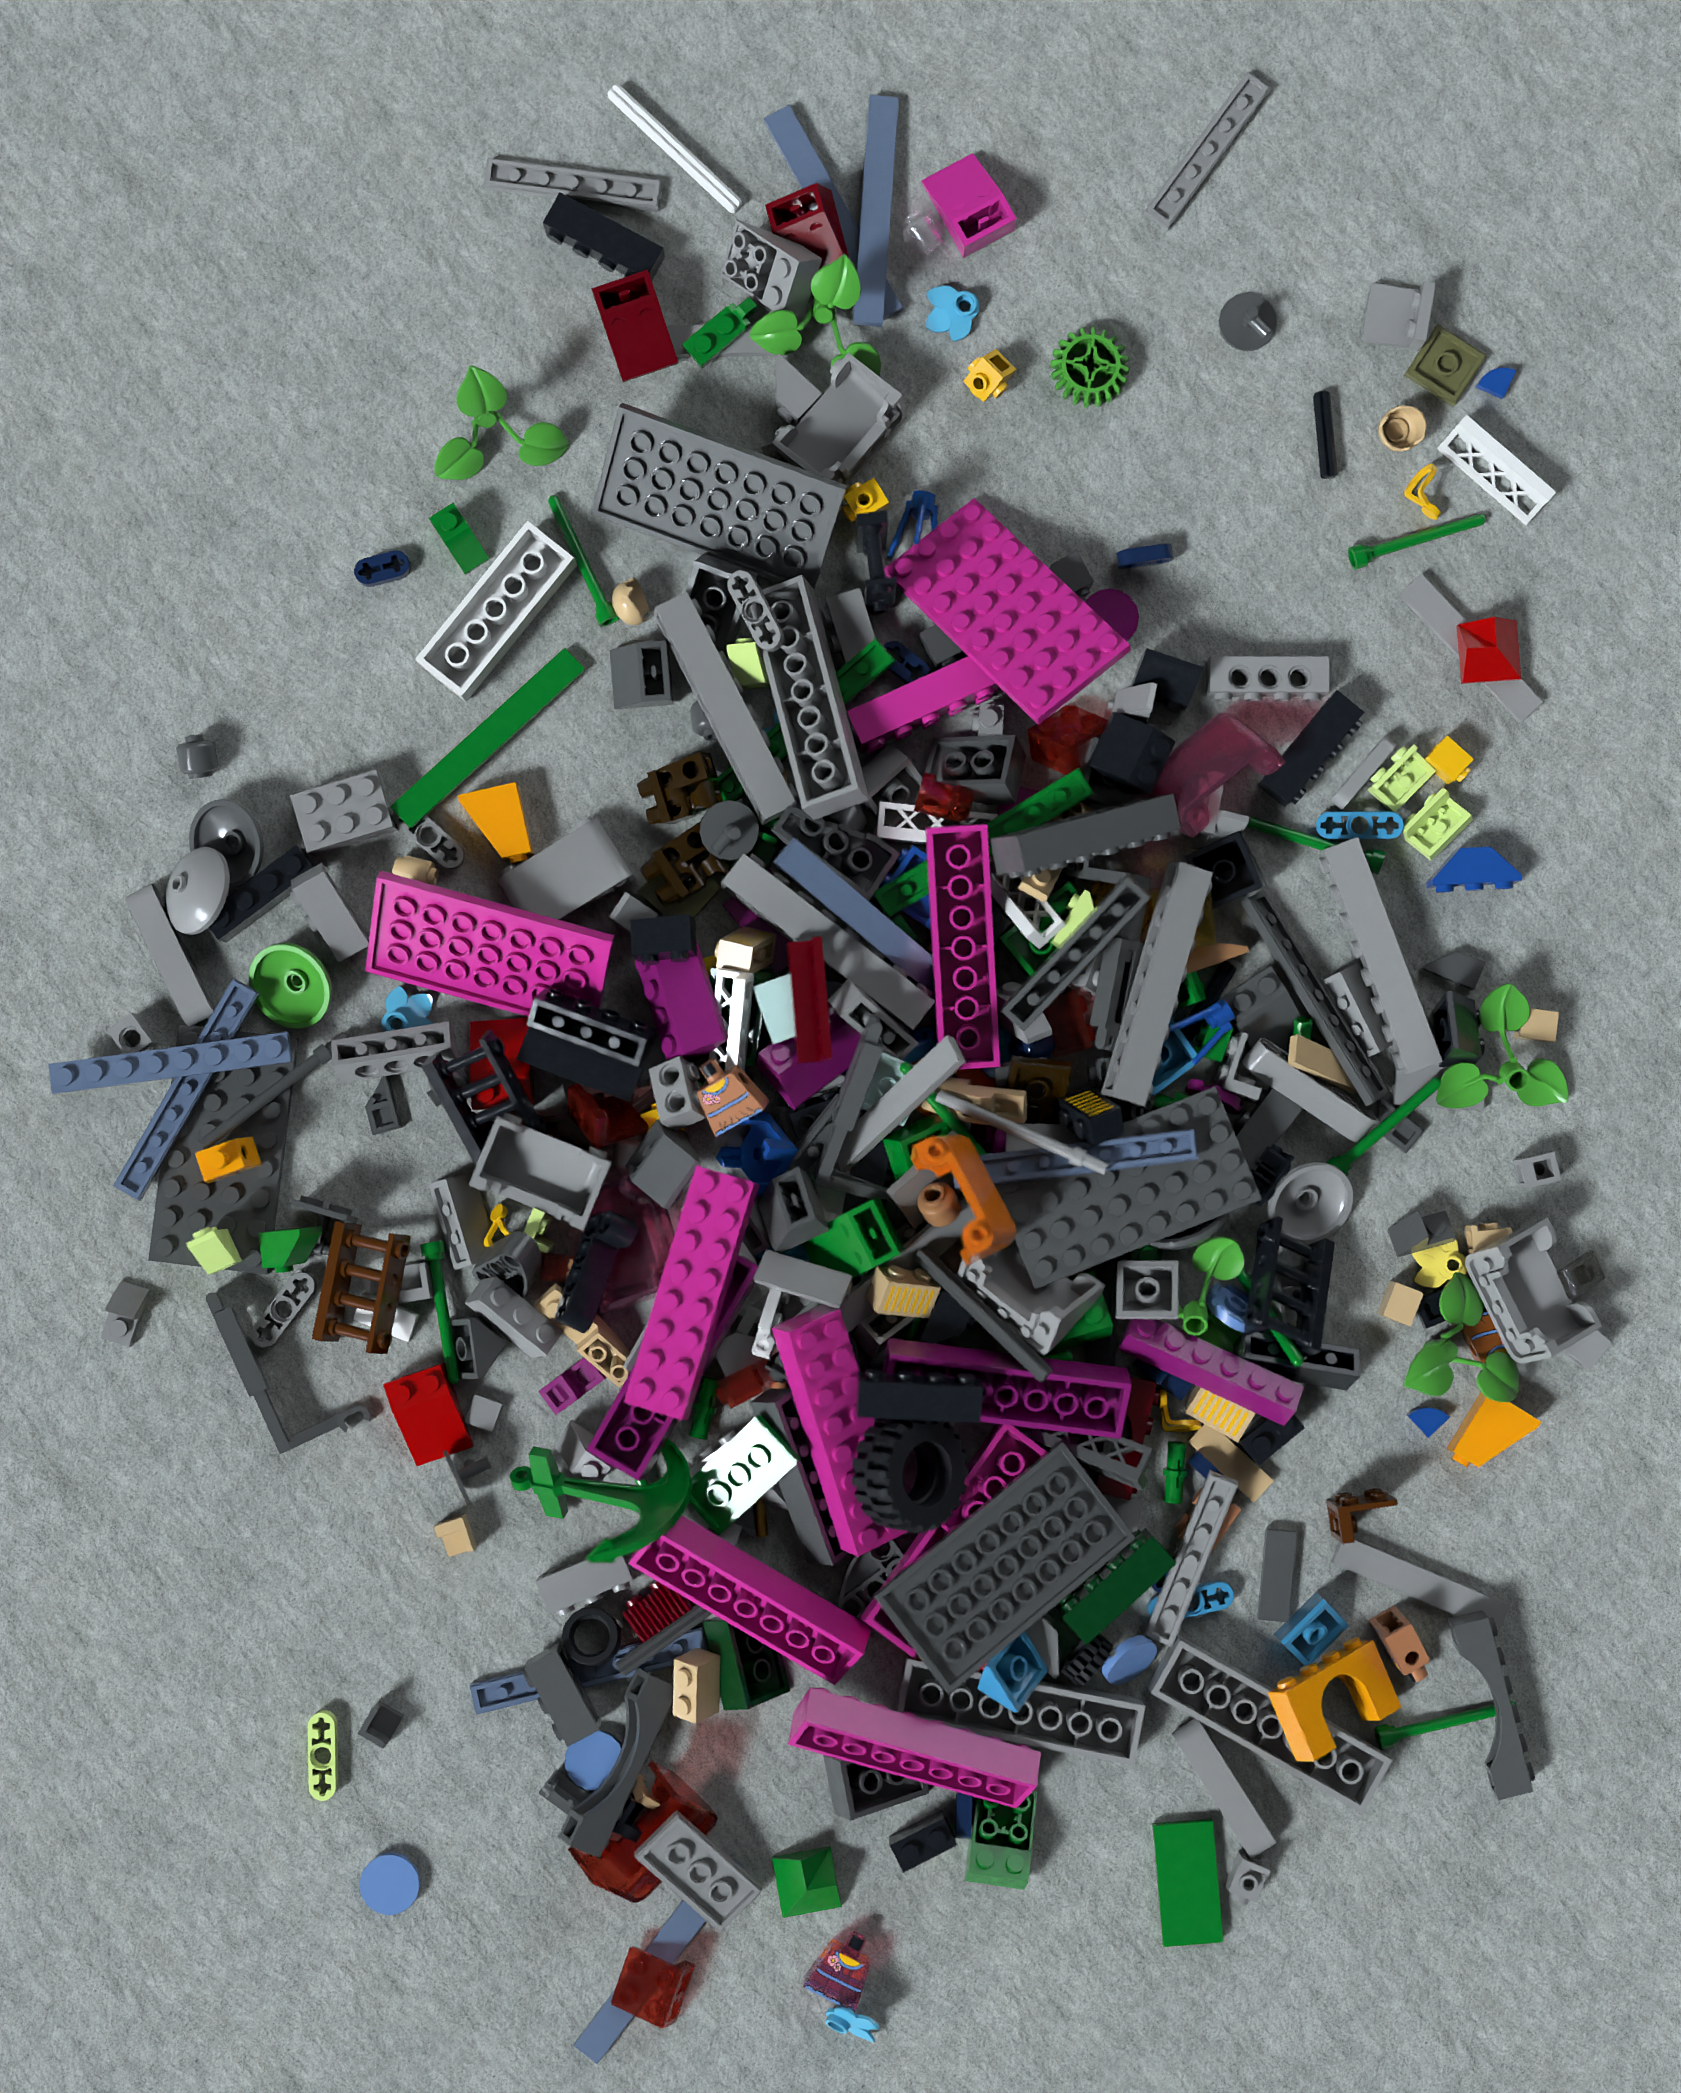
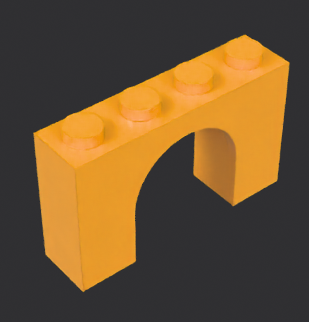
M1358 1637L1350 1639L1343 1643L1344 1648L1341 1650L1330 1651L1322 1655V1661L1300 1668L1299 1675L1278 1681V1687L1268 1692L1296 1761H1316L1337 1748L1322 1712L1324 1689L1334 1677L1340 1679L1347 1686L1362 1721H1380L1401 1708L1374 1640L1361 1641Z

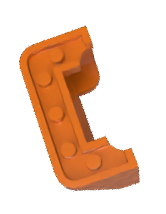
M957 1134L930 1137L913 1145L910 1159L917 1172L923 1169L930 1170L936 1174L937 1178L952 1172L976 1218L970 1221L962 1231V1240L965 1248L960 1251V1255L966 1267L1010 1245L1016 1236L1017 1229L971 1140L964 1135Z

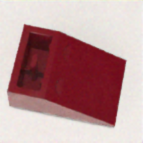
M815 183L765 204L772 233L798 243L822 258L819 270L834 262L843 254L849 257L833 194L830 189Z
M648 270L591 288L623 382L679 364Z

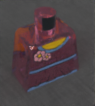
M855 1931L850 1932L845 1944L831 1939L806 1973L803 1987L841 2007L856 2012L870 1966V1958L861 1953L867 1939Z

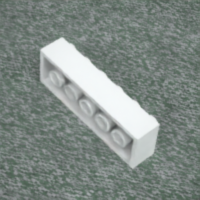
M527 520L415 660L421 667L467 702L575 569L577 563L574 557Z

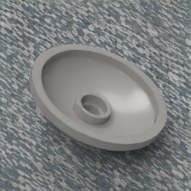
M199 847L192 850L178 862L170 876L165 897L166 911L171 924L179 932L188 935L203 932L217 919L225 904L229 889V868L225 857L218 850L210 847Z
M1312 1162L1298 1166L1289 1171L1285 1177H1282L1274 1187V1194L1268 1201V1219L1270 1220L1277 1216L1282 1217L1281 1233L1305 1245L1328 1238L1341 1228L1351 1212L1354 1197L1352 1185L1347 1176L1339 1168L1331 1164Z

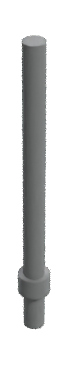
M942 1090L938 1092L936 1102L1069 1159L1068 1163L1079 1168L1082 1165L1103 1175L1106 1171L1108 1163L1086 1154L1087 1151L1077 1146L1072 1148Z

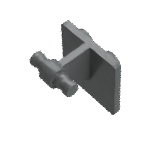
M301 1195L300 1200L291 1199L289 1205L319 1213L317 1226L322 1225V1233L310 1254L320 1257L322 1254L328 1255L330 1244L326 1243L324 1238L331 1217L351 1223H357L358 1218L351 1216V1209L330 1204L328 1209L323 1208L324 1201Z

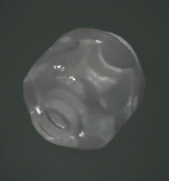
M915 210L904 219L906 227L902 230V236L916 254L925 253L928 256L945 241L942 238L945 234V228L930 210H926L921 214L918 210Z

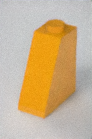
M516 782L457 795L460 804L505 861L510 860L511 864L523 863L528 860L527 856L534 855L521 793Z
M1480 1392L1446 1449L1454 1453L1452 1456L1453 1460L1466 1468L1469 1464L1479 1468L1538 1428L1541 1421L1510 1402L1493 1401Z

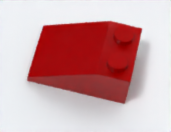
M528 1018L471 1021L470 1051L481 1047L479 1040L486 1031L492 1029L495 1037H499L503 1042L504 1053L531 1104L535 1107L533 1066L516 1060L529 1027L526 1025ZM488 1057L470 1065V1084L496 1073ZM501 1083L472 1096L471 1109L485 1110L510 1098Z
M445 1362L383 1384L393 1415L416 1466L445 1457L442 1451L446 1449L449 1455L474 1447L467 1424L464 1422L465 1418L454 1386L448 1382Z

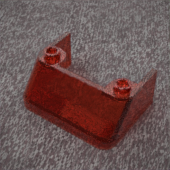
M651 1761L648 1766L657 1776L652 1787V1793L660 1801V1805L654 1810L648 1808L636 1821V1824L643 1832L638 1841L635 1843L623 1836L618 1841L610 1838V1842L607 1848L603 1850L600 1858L571 1846L568 1848V1851L593 1885L633 1903L646 1899L662 1883L659 1878L635 1858L634 1852L676 1810L704 1835H707L714 1828L718 1820L712 1808L676 1773L654 1761Z

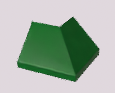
M831 1846L772 1857L783 1918L842 1907Z

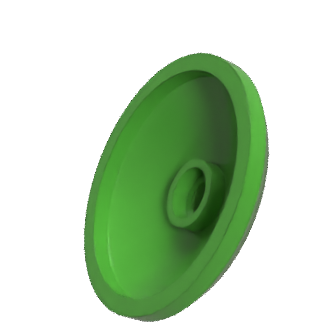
M276 943L259 952L251 963L249 987L261 993L256 1004L269 1019L284 1027L299 1029L309 1027L325 1016L332 1001L331 980L324 965L310 951L292 943Z

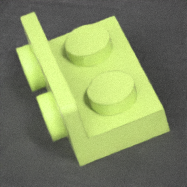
M533 1208L523 1233L528 1234L536 1241L540 1254L548 1253L553 1249L555 1242L541 1236L544 1233L546 1234L553 1217L548 1216L546 1212Z

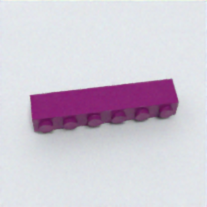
M1131 1319L1118 1350L1283 1426L1296 1412L1304 1386L1158 1319Z

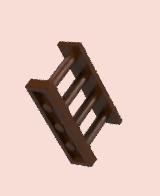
M335 1221L312 1339L324 1342H339L340 1335L367 1341L366 1353L388 1354V1349L392 1342V1329L406 1258L410 1252L409 1243L411 1236L389 1233L388 1241L360 1235L361 1224ZM362 1247L384 1252L382 1270L356 1265L357 1248ZM352 1276L379 1282L376 1300L349 1294ZM346 1306L372 1311L373 1317L370 1330L344 1324L343 1318Z

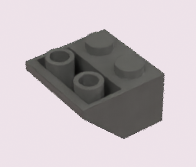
M666 640L638 642L610 650L615 710L674 705L669 645Z
M657 1119L625 1167L631 1181L660 1206L668 1210L673 1202L680 1198L684 1186L693 1177L696 1165L699 1166L701 1162L687 1132L681 1129L673 1131L661 1124L660 1120Z
M796 1167L773 1178L758 1200L760 1212L774 1252L782 1253L829 1231L814 1181L800 1167Z

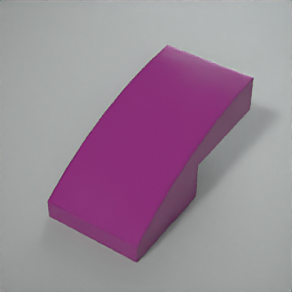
M582 1358L538 1392L553 1413L557 1415L607 1377L588 1360Z

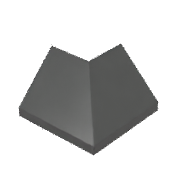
M480 1315L450 1319L459 1379L484 1378L506 1345V1342L492 1332L491 1324Z

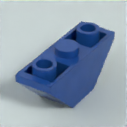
M1490 846L1460 848L1447 858L1426 882L1427 888H1436V893L1453 892L1454 887L1465 886V891L1484 890L1483 885H1495L1496 890L1512 889L1513 883L1522 881V874Z

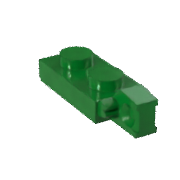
M748 297L738 306L734 303L728 307L726 306L682 343V347L701 369L704 368L746 332V328L751 324L748 318L757 311V305Z

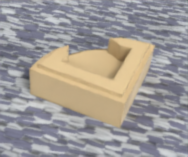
M639 1773L636 1786L632 1791L635 1800L650 1810H654L660 1805L658 1796L655 1791L649 1793L643 1782L645 1778Z

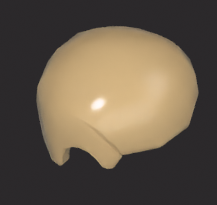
M1397 406L1390 409L1380 419L1378 435L1382 444L1391 451L1404 452L1423 441L1427 422L1424 414L1415 406Z
M633 577L617 585L612 595V605L616 615L628 625H640L647 621L648 617H642L649 612V606L637 579Z

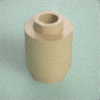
M406 855L404 858L399 856L396 858L392 874L436 885L439 870L435 868V863L432 861Z

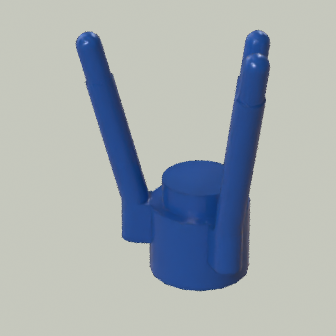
M922 490L913 491L912 500L906 501L904 514L887 553L888 558H892L911 513L912 517L917 519L914 536L915 544L920 542L923 520H928L930 516L931 531L937 527L939 506L935 505V494Z
M1220 999L1207 1009L1169 1026L1170 1032L1177 1029L1182 1030L1205 1019L1212 1029L1220 1028L1192 1060V1063L1195 1065L1198 1064L1226 1032L1233 1028L1229 1022L1235 1019L1234 1013L1223 999Z

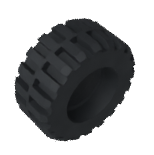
M879 1418L873 1423L874 1427H869L863 1434L865 1439L858 1443L856 1451H858L857 1458H853L852 1467H855V1475H852V1484L857 1488V1491L854 1493L858 1503H863L861 1506L862 1510L867 1516L871 1517L873 1522L885 1526V1528L923 1533L927 1530L938 1528L942 1525L941 1522L945 1523L953 1515L951 1513L952 1510L958 1509L961 1500H959L960 1496L965 1494L967 1486L964 1485L965 1477H968V1468L965 1467L967 1455L966 1451L961 1449L963 1443L958 1434H954L955 1430L944 1421ZM914 1450L918 1464L917 1477L913 1488L906 1494L903 1485V1468L909 1453Z

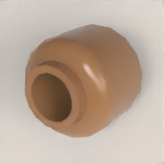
M934 1182L924 1187L919 1193L917 1199L918 1208L929 1224L935 1227H944L950 1225L960 1215L961 1203L950 1185L944 1182Z

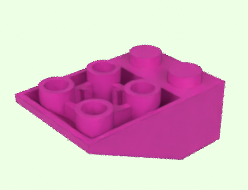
M973 153L921 180L924 189L963 258L1015 231L1016 216L1001 190Z

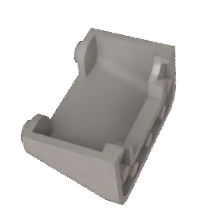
M847 353L843 359L840 358L833 364L830 369L832 384L795 427L792 425L781 426L774 434L772 442L773 448L791 465L845 484L847 487L896 431L906 416L903 394L850 353Z
M589 816L575 825L576 830L518 866L513 863L499 872L501 877L498 879V883L514 908L565 921L608 893L612 894L615 892V885L617 888L622 885L625 888L637 879L599 818L592 820Z
M505 1113L503 1117L497 1116L473 1171L469 1186L482 1191L484 1189L490 1190L491 1188L493 1194H500L551 1214L559 1220L561 1217H564L563 1220L570 1222L569 1225L584 1230L611 1164V1161L605 1158L607 1153L591 1146L589 1151L521 1125L522 1119L514 1115Z
M1548 1217L1537 1220L1466 1256L1465 1259L1466 1269L1507 1352L1512 1359L1523 1364L1552 1358L1602 1327L1592 1306L1585 1302H1572L1547 1252L1556 1243V1231Z
M1015 1239L1007 1247L967 1267L962 1259L957 1274L987 1306L1040 1355L1047 1354L1061 1341L1098 1300L1104 1288V1285L1096 1278L1082 1273L1073 1282L1065 1277L1034 1289Z

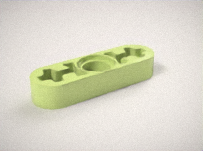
M328 1710L316 1712L308 1722L309 1792L313 1798L319 1801L330 1799L337 1791L339 1784L337 1718ZM321 1718H324L325 1723H330V1726L324 1732V1739L331 1738V1741L321 1740L315 1742V1739L319 1740L321 1737V1728L315 1726V1723H318ZM320 1747L327 1748L331 1752V1760L328 1763L317 1761L315 1757L316 1749ZM331 1768L332 1772L327 1771L325 1773V1782L331 1784V1787L324 1793L321 1787L316 1786L322 1779V1771L316 1773L315 1769L327 1770Z

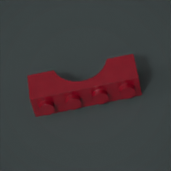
M1129 1375L1132 1386L1126 1410L1129 1422L1128 1439L1143 1445L1145 1435H1150L1152 1430L1153 1418L1149 1416L1151 1407L1157 1406L1160 1389L1156 1388L1157 1382L1154 1380ZM1134 1450L1123 1455V1458L1127 1465L1137 1468L1143 1454ZM1099 1473L1095 1474L1094 1483L1102 1494L1130 1500L1131 1494H1136L1138 1491L1137 1488Z

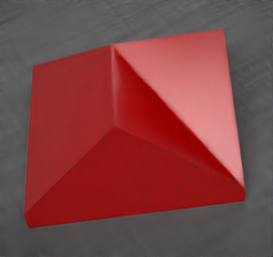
M1494 616L1457 625L1461 684L1522 679L1517 620Z

